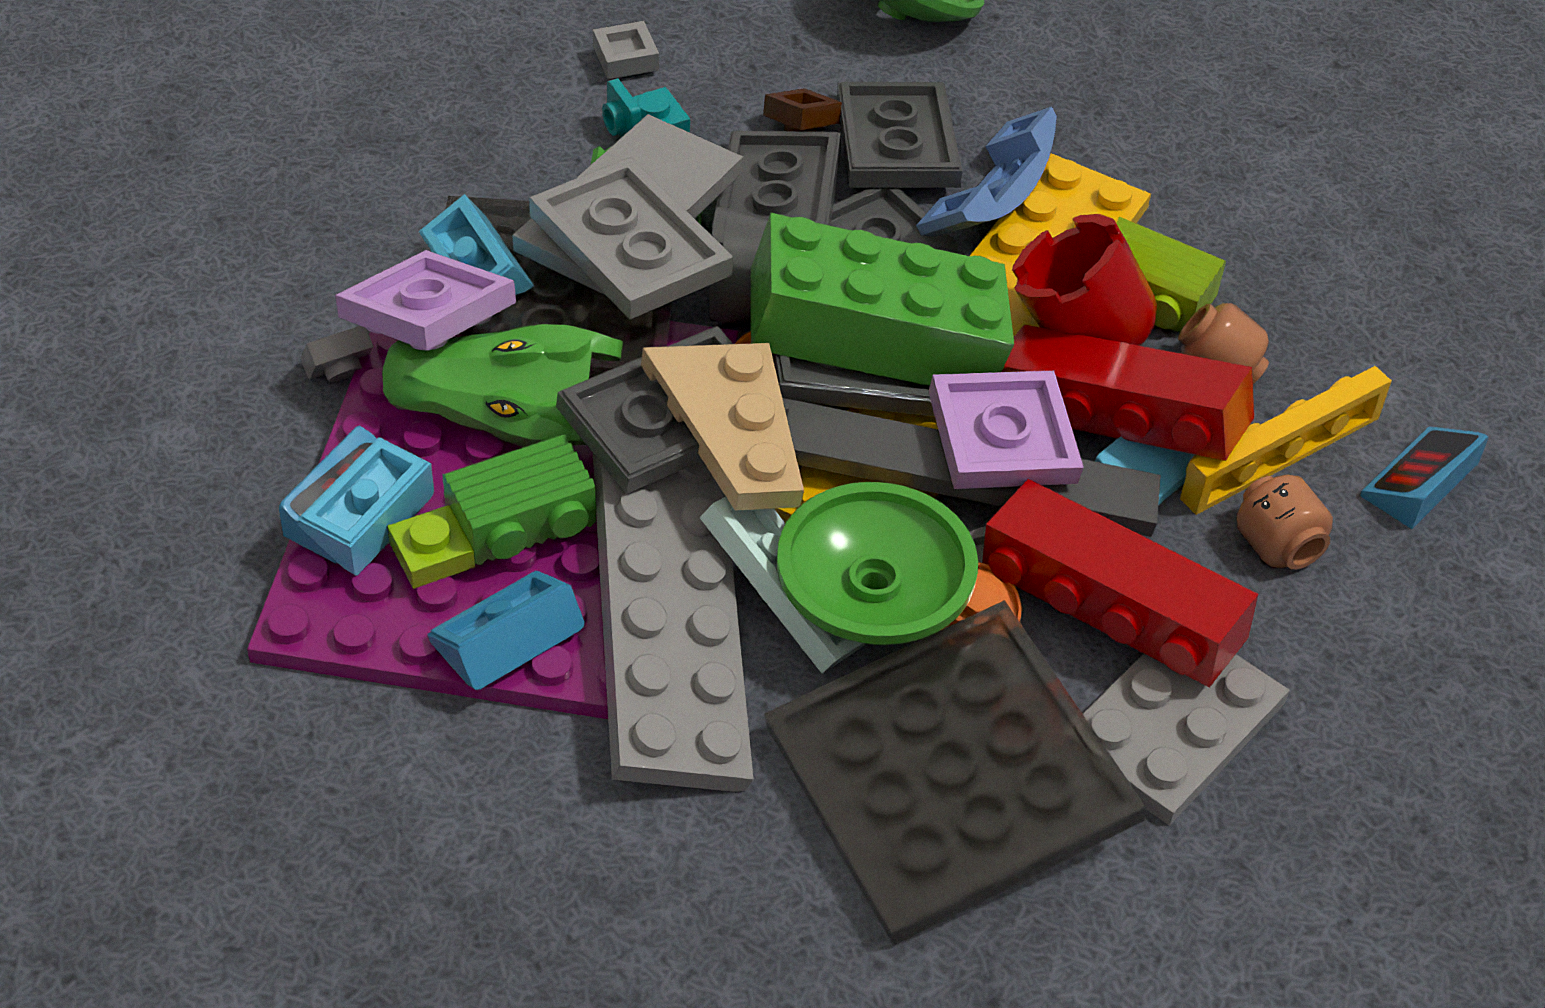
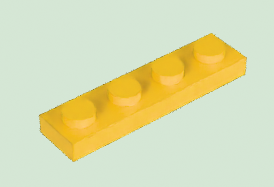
M1376 366L1352 378L1345 376L1336 381L1327 391L1307 401L1301 399L1294 402L1282 414L1262 424L1253 423L1249 425L1226 461L1194 455L1186 467V478L1180 500L1197 515L1243 491L1256 480L1265 476H1271L1378 420L1392 380Z

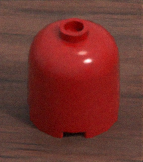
M1101 214L1076 216L1072 219L1076 226L1075 228L1066 230L1054 238L1046 230L1040 233L1022 250L1012 267V271L1017 278V284L1014 289L1039 327L1141 346L1147 340L1156 320V299L1114 219Z

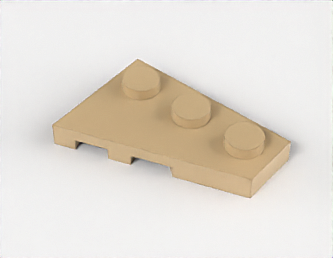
M769 343L643 348L641 359L643 370L651 381L658 380L668 396L667 407L677 422L684 421L699 443V456L734 510L800 507L804 488Z

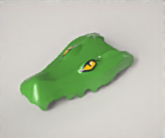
M549 324L529 325L506 331L448 339L444 346L427 351L414 349L410 344L398 340L389 347L382 370L383 393L387 400L397 409L440 414L459 425L478 431H486L494 437L514 445L526 447L562 434L567 435L568 442L572 443V446L586 445L557 409V393L589 379L591 358L603 361H620L623 341L570 325Z

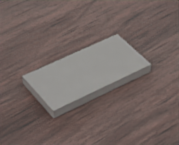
M647 114L577 178L631 157L695 219L743 173L744 157ZM532 218L513 234L514 252L606 295Z

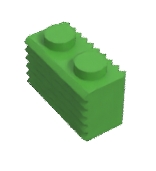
M566 434L442 474L445 506L449 505L474 550L475 563L482 565L487 559L494 561L496 558H511L519 554L525 547L531 548L536 542L543 544L548 538L555 540L557 537L567 538L574 536L582 531L585 526L591 527L596 522V496L593 478H590L588 470L584 469L582 460H579L577 451L573 450L572 443L568 442Z

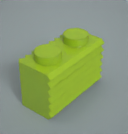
M1119 217L1116 224L1125 237L1156 299L1157 311L1154 325L1163 329L1181 332L1188 320L1201 307L1206 304H1212L1218 295L1226 261Z

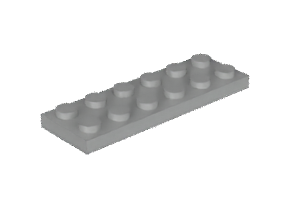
M593 453L612 780L731 792L746 791L754 778L733 564L731 557L700 519L701 515L714 502L726 496L703 460L626 494Z

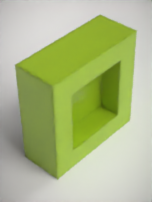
M449 505L387 525L389 543L413 589L475 568L474 550Z

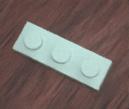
M724 497L714 502L701 515L700 519L717 539L721 547L728 553L822 674L866 644L847 640L824 631L806 619L789 601L782 589L777 572L778 541L786 523L775 509L735 511L727 497Z

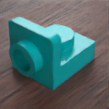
M618 78L607 81V103L602 106V116L605 126L612 136L619 134L622 138L647 114L690 132V117L666 87L632 97Z

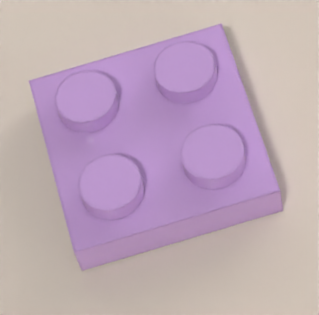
M427 250L335 295L339 318L365 327L369 332L384 334L408 343L414 349L426 351L444 346L448 339L472 326L487 323L493 315L516 303L514 280Z
M1054 371L938 374L932 376L928 392L954 489L1022 486L1027 479L1040 485L1078 484L1084 467Z

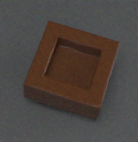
M805 88L765 94L763 116L783 123L785 131L817 132V127L840 124L842 102Z

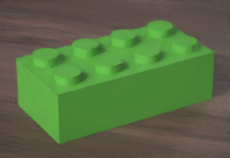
M770 213L751 266V344L769 343L771 353L928 386L931 384L932 376L938 374L1002 372L1014 346L1005 264L993 262L982 256H966L934 249L923 243L911 244L879 237L864 230L852 231L816 223L804 217H788Z

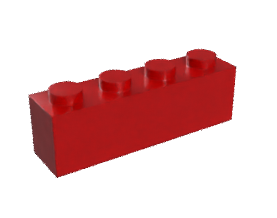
M1024 324L1014 336V346L1002 372L1054 371L1072 429L1113 438L1122 437L1132 442L1223 461L1227 460L1254 419L1252 367L1085 335L1068 334Z
M1030 479L1024 482L986 524L982 563L987 564L991 568V572L999 580L1007 584L1008 582L1049 603L1056 610L1070 614L1106 633L1113 640L1127 644L1165 664L1172 671L1186 675L1209 688L1249 638L1258 593Z

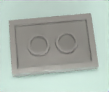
M631 157L529 197L530 217L629 319H633L732 275L733 256Z
M1143 654L1063 733L1065 752L1170 826L1286 703L1290 690L1237 654L1210 688L1186 675L1172 671L1165 664Z

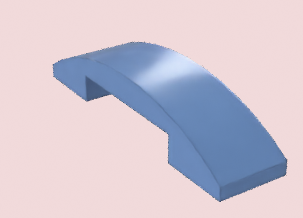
M1052 106L1006 122L985 146L995 164L993 169L978 186L940 198L916 225L922 236L946 235L1000 218L1017 208L1033 191L1048 162L1057 118Z

